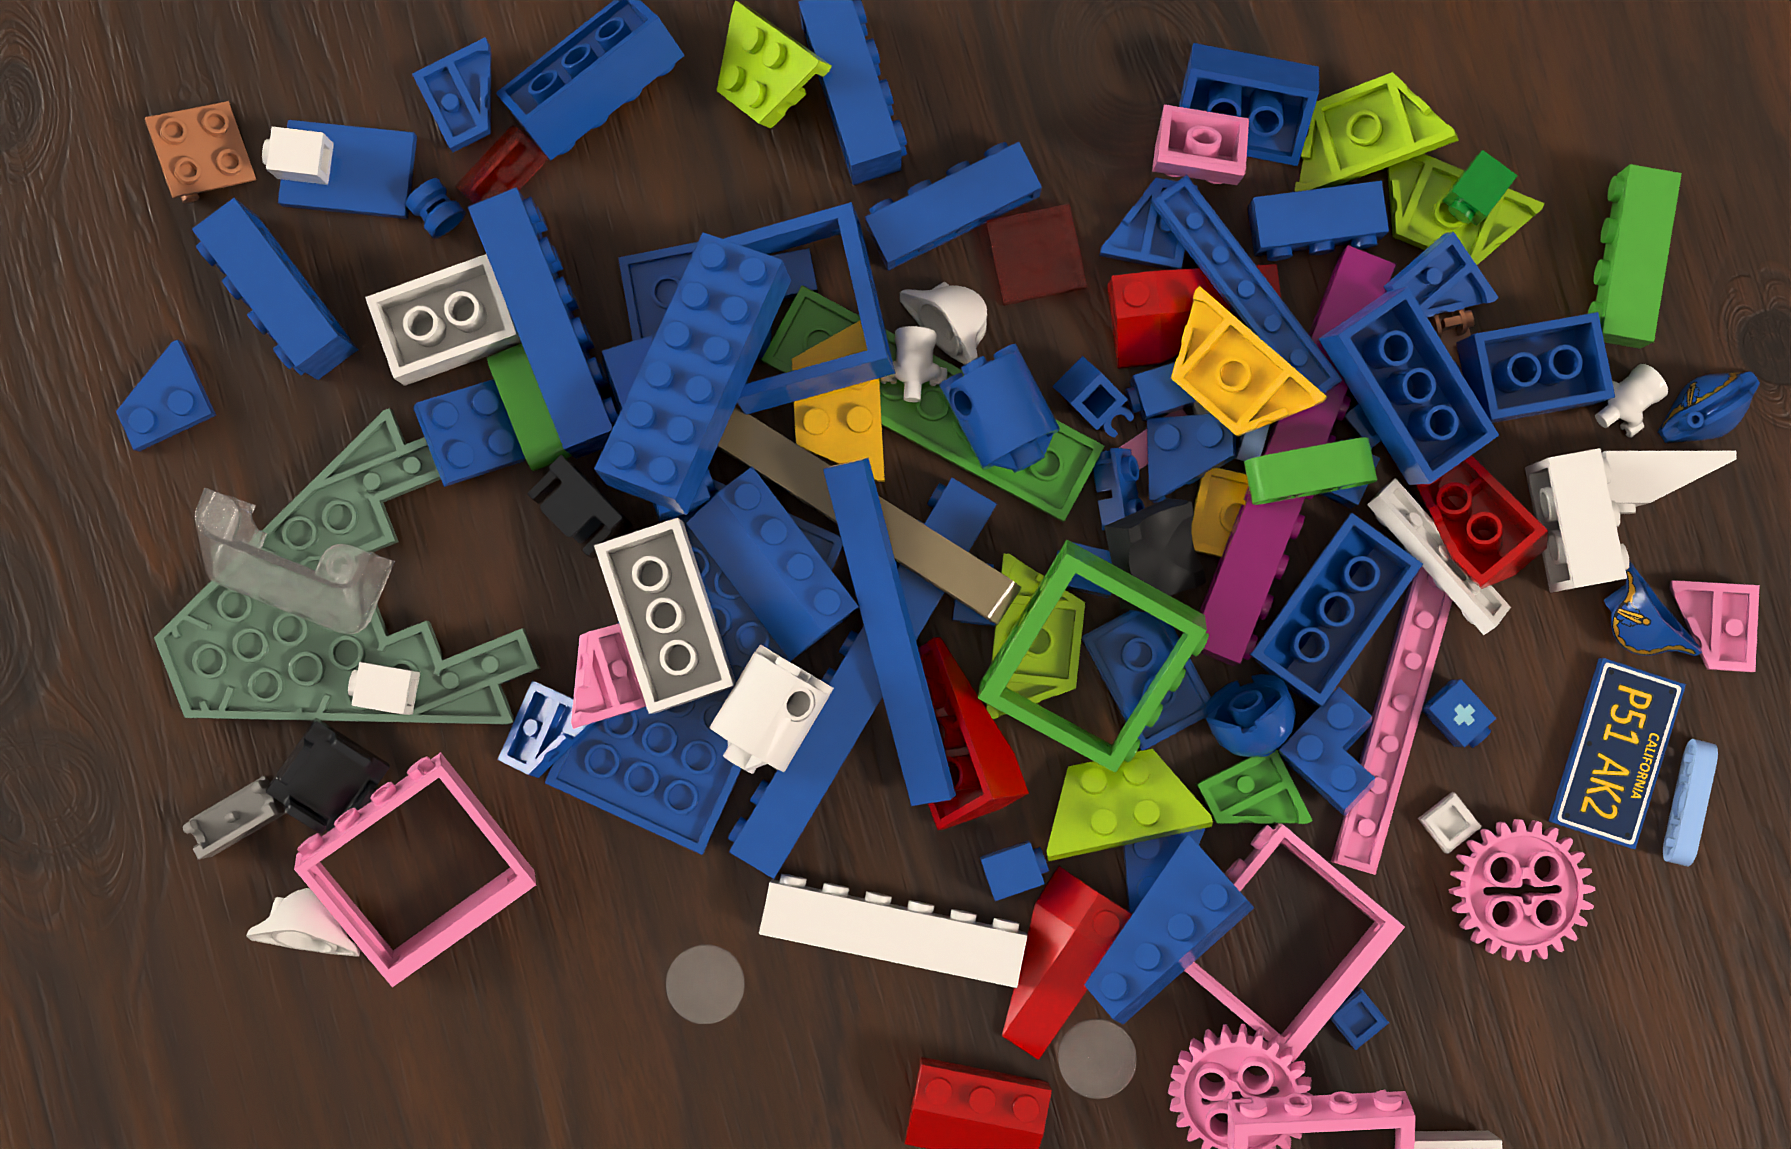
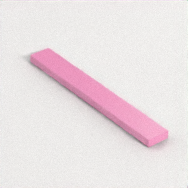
M1423 567L1419 569L1409 583L1372 714V723L1368 728L1359 764L1375 777V785L1343 817L1331 859L1333 863L1374 875L1377 871L1453 601L1446 592L1440 590L1435 585L1432 577Z

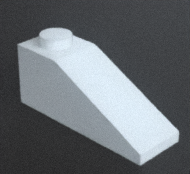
M1604 451L1601 453L1602 458H1606L1610 464L1612 479L1608 484L1611 501L1617 503L1620 514L1636 513L1637 506L1651 503L1737 459L1736 451Z

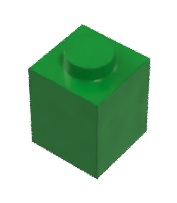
M1482 150L1469 163L1442 201L1449 206V212L1456 219L1467 224L1471 222L1477 226L1489 215L1518 175Z

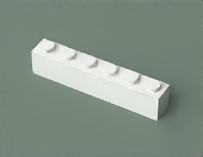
M781 874L780 881L772 879L769 883L759 931L760 935L1017 988L1027 941L1026 932L1018 930L1019 923L994 918L993 925L976 922L977 914L951 909L950 916L933 913L934 905L909 900L908 907L890 904L891 896L866 891L865 898L848 895V887L832 883H824L823 889L805 886L807 879L788 874Z

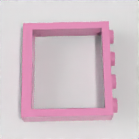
M441 752L431 760L426 756L415 762L407 770V777L395 785L392 782L384 784L370 797L372 801L360 810L356 808L347 810L334 822L335 827L322 837L319 833L312 835L297 849L299 853L296 855L294 870L391 987H394L536 886L534 869ZM437 778H440L510 868L399 947L392 950L320 861Z
M1275 823L1272 828L1269 825L1264 826L1254 837L1251 845L1255 849L1245 861L1238 858L1226 871L1225 875L1237 889L1241 891L1281 843L1372 919L1374 923L1281 1035L1195 962L1184 971L1255 1031L1260 1027L1264 1028L1263 1038L1268 1042L1276 1035H1279L1280 1051L1293 1046L1295 1051L1292 1062H1294L1405 926L1283 824Z
M1384 1089L1376 1093L1356 1094L1340 1091L1331 1095L1307 1096L1304 1094H1291L1287 1097L1261 1098L1251 1096V1099L1228 1100V1149H1248V1136L1393 1128H1395V1149H1414L1415 1114L1406 1091L1386 1092Z

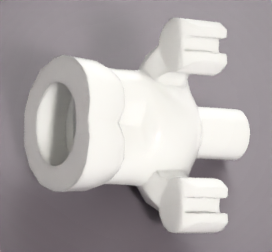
M917 326L902 327L895 331L897 352L896 361H893L896 374L881 377L880 382L886 384V382L896 384L897 379L903 382L904 401L920 402L923 383L930 381L931 386H936V384H940L947 379V369L933 363L936 332L929 328Z
M1646 364L1637 365L1622 382L1612 381L1615 398L1609 399L1608 405L1595 415L1597 422L1602 427L1607 428L1620 418L1624 420L1620 428L1626 430V436L1633 437L1644 428L1642 412L1651 404L1657 403L1667 396L1668 387L1665 380L1653 367Z

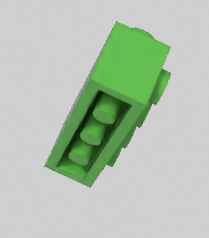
M1630 164L1611 179L1607 195L1608 201L1612 202L1610 218L1607 217L1601 230V243H1605L1604 257L1598 261L1594 272V284L1599 285L1597 299L1591 303L1588 314L1598 312L1605 343L1641 349L1654 342L1682 173Z

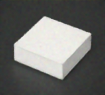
M1453 792L1418 818L1443 852L1447 854L1481 828V825Z

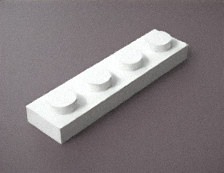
M1394 478L1367 505L1374 512L1377 520L1385 527H1388L1403 544L1405 551L1423 563L1422 567L1430 574L1435 585L1440 590L1446 592L1455 602L1466 620L1474 624L1485 635L1499 624L1511 607L1492 585L1481 589L1451 559L1432 518L1399 481Z

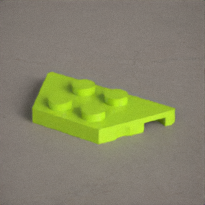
M735 1L730 18L717 92L757 123L772 128L784 117L789 107L796 105L806 95L803 86L815 74L824 77L830 71L832 65L749 6Z
M1391 72L1316 101L1309 125V132L1301 153L1303 164L1300 180L1295 184V192L1336 187L1459 141L1455 130L1449 124L1447 125L1400 78Z
M1421 154L1387 167L1393 237L1426 250L1444 233L1454 232L1476 265L1540 212L1545 204L1508 188L1489 215L1475 226L1471 222L1467 224L1456 219L1449 212V206L1442 201L1464 170L1426 154Z
M1005 553L1003 554L1001 573L1022 588L999 624L995 626L991 663L1044 578L1042 574L1028 567L1016 557ZM1064 591L1006 685V688L1034 703L1076 689L1085 610L1084 601L1070 592ZM989 704L986 705V709L992 719L1006 714Z
M1153 749L1136 752L1130 762H1122L1116 773L1095 761L1068 766L1047 847L1048 861L1208 828L1212 827L1213 821L1208 811Z

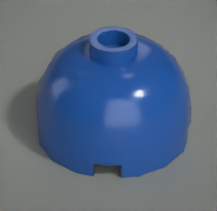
M1258 674L1251 676L1254 683L1240 687L1238 680L1227 684L1217 691L1206 704L1205 710L1208 714L1206 720L1213 736L1219 745L1237 756H1268L1286 741L1293 730L1296 712L1284 680L1274 675Z

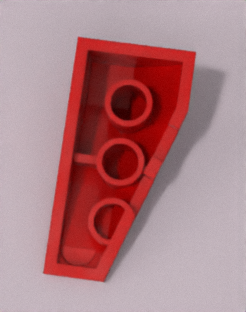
M1277 264L1256 265L1281 298ZM1200 268L1160 270L1111 276L1107 287L1118 369L1161 364L1179 354L1185 325L1188 324L1194 302V293L1199 286L1236 317Z
M1472 455L1433 483L1416 485L1451 559L1481 589L1516 575L1547 549L1548 530Z
M934 637L919 647L918 650L956 796L951 800L928 803L937 830H944L1000 810L1029 794L1015 753L982 701L978 699V695L941 637Z
M1060 866L1057 867L1035 902L1017 988H1013L1002 1032V1037L1038 1060L1088 990L1084 984L1132 916V913Z

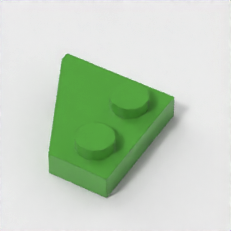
M1277 750L1264 757H1248L1196 783L1215 823L1308 824L1313 821Z

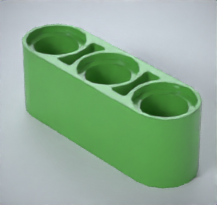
M522 343L487 357L488 365L531 470L535 471L552 464L560 455L565 458L572 456L562 446Z
M1368 437L1268 454L1244 461L1253 505L1343 490L1377 481Z

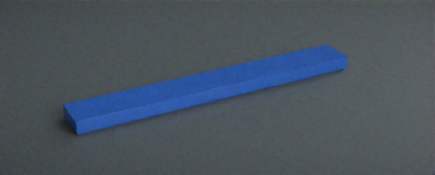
M869 457L826 467L823 469L911 806L951 800L956 796Z

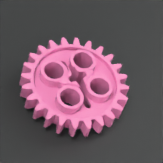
M1514 819L1512 831H1510L1505 822L1499 821L1496 822L1497 835H1494L1488 829H1481L1480 834L1483 843L1480 844L1473 840L1466 842L1473 852L1470 857L1457 854L1456 858L1465 867L1463 871L1456 870L1450 873L1454 878L1461 880V886L1449 889V893L1460 896L1462 900L1452 907V911L1466 913L1467 916L1460 922L1459 926L1465 930L1475 927L1476 929L1470 940L1478 944L1487 939L1485 951L1494 954L1501 947L1502 958L1511 961L1517 950L1520 960L1529 962L1532 950H1534L1538 958L1545 960L1548 957L1547 946L1558 952H1563L1564 948L1560 938L1564 936L1574 941L1578 939L1571 928L1574 924L1587 926V921L1579 913L1581 909L1590 910L1594 908V905L1583 900V894L1595 891V887L1583 884L1582 878L1590 875L1592 869L1577 866V863L1582 860L1585 854L1580 851L1568 852L1573 843L1571 838L1564 837L1556 842L1559 829L1549 827L1542 834V823L1532 820L1526 831L1524 821ZM1546 856L1550 861V872L1545 878L1539 879L1535 875L1534 866L1540 857ZM1502 857L1507 863V873L1502 879L1494 880L1490 872L1491 864L1497 858ZM1522 883L1534 887L1558 885L1560 888L1558 893L1528 892L1522 893L1521 897L1509 893L1485 895L1483 892L1486 887L1517 888L1521 887ZM1549 900L1553 909L1552 915L1546 922L1540 923L1536 916V909L1542 901ZM1505 901L1509 907V916L1503 923L1496 924L1492 916L1493 908L1497 903Z
M1224 1024L1221 1037L1217 1038L1210 1029H1207L1204 1035L1205 1044L1195 1038L1191 1039L1189 1046L1191 1053L1181 1050L1178 1058L1180 1065H1174L1171 1073V1078L1175 1081L1170 1082L1168 1094L1175 1096L1171 1101L1170 1111L1181 1112L1177 1118V1127L1190 1126L1187 1140L1190 1142L1200 1137L1203 1139L1201 1149H1210L1212 1146L1218 1149H1228V1123L1221 1122L1214 1116L1218 1113L1228 1114V1100L1251 1099V1096L1261 1098L1287 1097L1291 1094L1313 1096L1307 1092L1311 1090V1077L1301 1076L1305 1072V1062L1297 1061L1291 1063L1294 1058V1047L1292 1046L1280 1051V1036L1276 1035L1267 1042L1263 1040L1264 1028L1262 1027L1256 1031L1254 1037L1248 1036L1245 1024H1241L1238 1035H1232L1227 1024ZM1250 1066H1260L1267 1071V1074L1256 1076L1251 1074L1247 1068ZM1214 1072L1223 1077L1224 1080L1221 1082H1211L1205 1078L1204 1074ZM1271 1087H1277L1279 1090H1274ZM1202 1098L1207 1099L1210 1102H1205ZM1302 1133L1248 1136V1149H1276V1145L1282 1149H1290L1292 1141L1290 1136L1301 1139Z

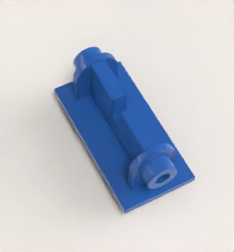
M1110 448L1111 451H1103L1093 467L1096 491L1105 492L1111 490L1113 497L1098 501L1102 530H1105L1106 525L1145 508L1143 501L1138 497L1136 481L1139 478V466L1136 458L1132 455L1131 449Z

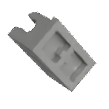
M267 776L257 779L189 819V822L183 825L184 832L187 834L191 833L198 843L193 848L198 859L213 857L286 814L282 802L266 793V788L270 784Z

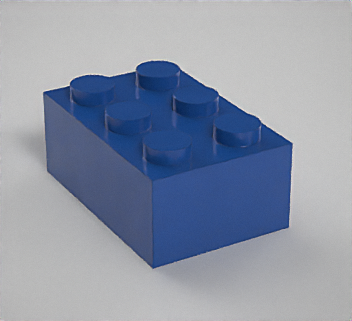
M1598 312L1476 333L1456 342L1463 377L1492 423L1595 405L1615 398Z

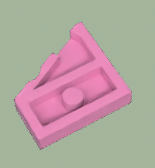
M1670 581V590L1692 638L1701 647L1702 653L1700 655L1707 670L1755 672L1760 585Z

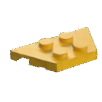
M1199 286L1195 290L1193 306L1188 324L1185 325L1179 356L1176 358L1171 379L1232 433L1239 437L1321 404L1326 400L1327 396L1203 288Z
M861 320L792 358V371L867 351ZM879 378L794 401L797 445L836 464L869 457L874 480L885 482Z

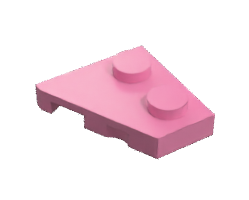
M620 624L580 635L571 719L573 729L646 707Z

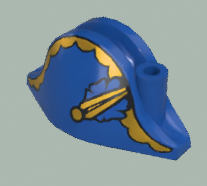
M1753 372L1717 373L1695 378L1682 389L1660 426L1658 433L1665 443L1709 440L1728 434L1746 414L1760 384L1759 380Z
M1629 562V568L1625 570L1627 575L1625 585L1604 599L1606 606L1611 611V627L1617 642L1624 649L1638 655L1651 656L1667 651H1678L1693 656L1702 653L1701 647L1660 601L1634 565Z

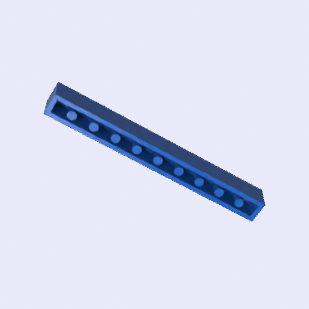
M951 478L947 486L939 483L927 503L933 510L923 524L969 552L997 504L956 479ZM896 562L915 639L917 640L945 592ZM864 626L859 634L851 630L839 650V653L844 655L845 658L838 670L835 671L829 667L821 681L834 689L785 772L777 770L770 783L764 779L761 781L750 802L756 805L748 820L740 817L727 838L734 842L729 851L731 854L773 879L777 876L883 697Z

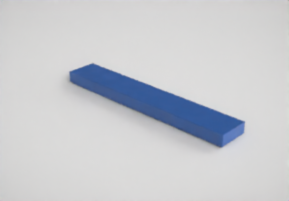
M1187 175L1152 199V206L1239 321L1324 394L1342 382L1343 379Z

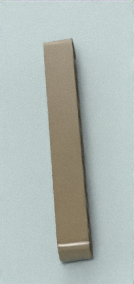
M735 406L717 448L746 467H753L759 475L837 524L823 471L824 468L830 465L753 416L746 415L743 410ZM879 496L895 561L982 617L998 625L1022 587Z

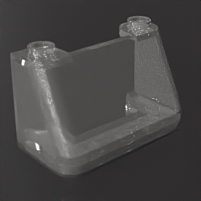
M204 488L196 507L194 518L205 571L210 580L220 586L338 633L355 634L366 628L377 606L395 562L394 560L350 545L338 544L324 552L315 571L261 549L267 533L260 530L253 521L252 513L256 505Z

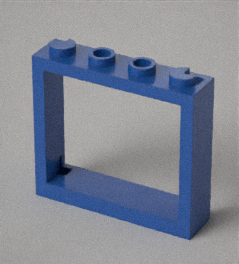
M852 202L724 238V240L769 255L841 234L867 346V351L748 383L747 379L737 401L746 415L896 374L861 222Z

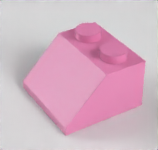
M1164 104L1155 144L1152 171L1164 173L1171 177H1184L1187 175L1189 178L1206 180L1213 184L1238 185L1244 177L1246 170L1249 118Z

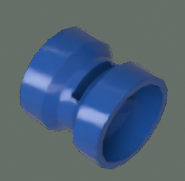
M438 178L430 179L421 184L409 195L405 202V205L414 216H420L424 220V228L433 239L450 232L462 221L466 214L457 201L450 200L447 197V189Z

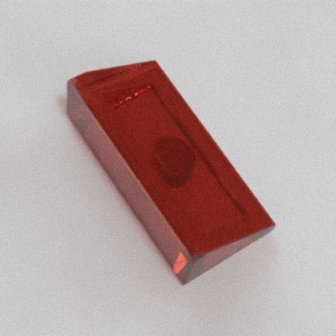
M511 126L455 187L473 204H476L516 187L520 190L549 158L519 128Z

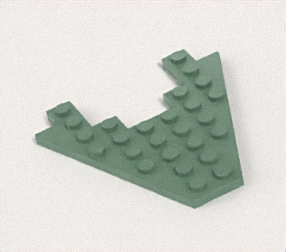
M392 409L383 410L154 637L185 718L315 720V718H318L321 721L462 724L514 723L515 719L501 684L541 669L526 630L521 628L444 659L430 621L421 622L391 635L388 634L363 570L360 557L399 542L383 502L441 480L425 437L406 444ZM359 662L420 672L413 715L352 706L353 696L348 694V684L352 671L358 670Z

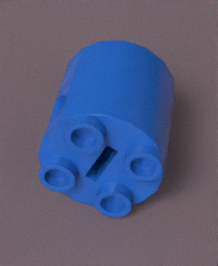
M1015 343L996 352L993 355L995 360L987 362L985 356L979 357L961 368L963 374L953 375L939 384L983 470L998 466L1013 470L1016 473L1045 458V452L1053 435L1060 430Z

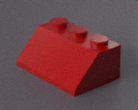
M921 1057L905 1144L926 1149H1039L1044 1134L1052 1092L1049 1082Z

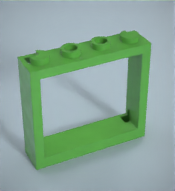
M1066 540L981 679L978 699L1116 773L1123 761L1130 762L1135 756L1141 741L1138 737L1145 726L1151 728L1158 720L1163 709L1161 701L1167 692H1175L1180 686L1186 673V669L1183 667L1190 656H1198L1205 647L1209 634L1206 633L1205 615ZM1075 573L1183 632L1113 744L1102 740L1006 688V685Z

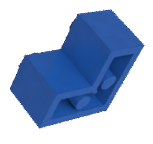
M1338 687L1329 696L1324 705L1320 706L1279 749L1281 759L1343 816H1346L1375 785V777L1346 752L1371 726L1372 715Z

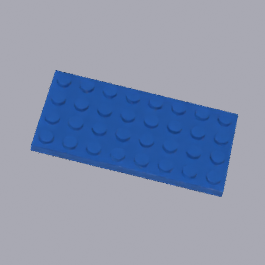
M712 479L715 491L709 492L710 499L727 485ZM701 508L688 512L687 515L682 514L665 520L664 522L679 518L684 523L735 681L737 682L759 645L766 647L791 662L686 524ZM789 514L832 571L843 547L841 537ZM733 688L655 714H649L646 706L595 722L553 763L545 784L703 855L742 768L723 757L728 748V740L709 728Z

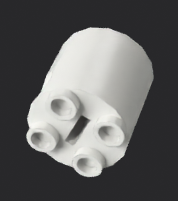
M759 645L709 728L728 740V748L723 757L740 768L753 774L756 768L769 764L785 772L834 688L766 647Z

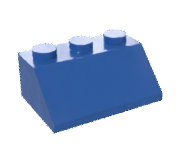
M1193 43L1179 107L1249 118L1247 157L1298 166L1319 94V67Z

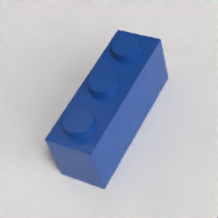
M1382 181L1253 197L1247 206L1254 257L1266 255L1268 261L1288 259L1293 256V251L1308 249L1309 255L1328 254L1335 251V246L1351 244L1352 247L1359 250L1377 246V240H1381L1389 232Z

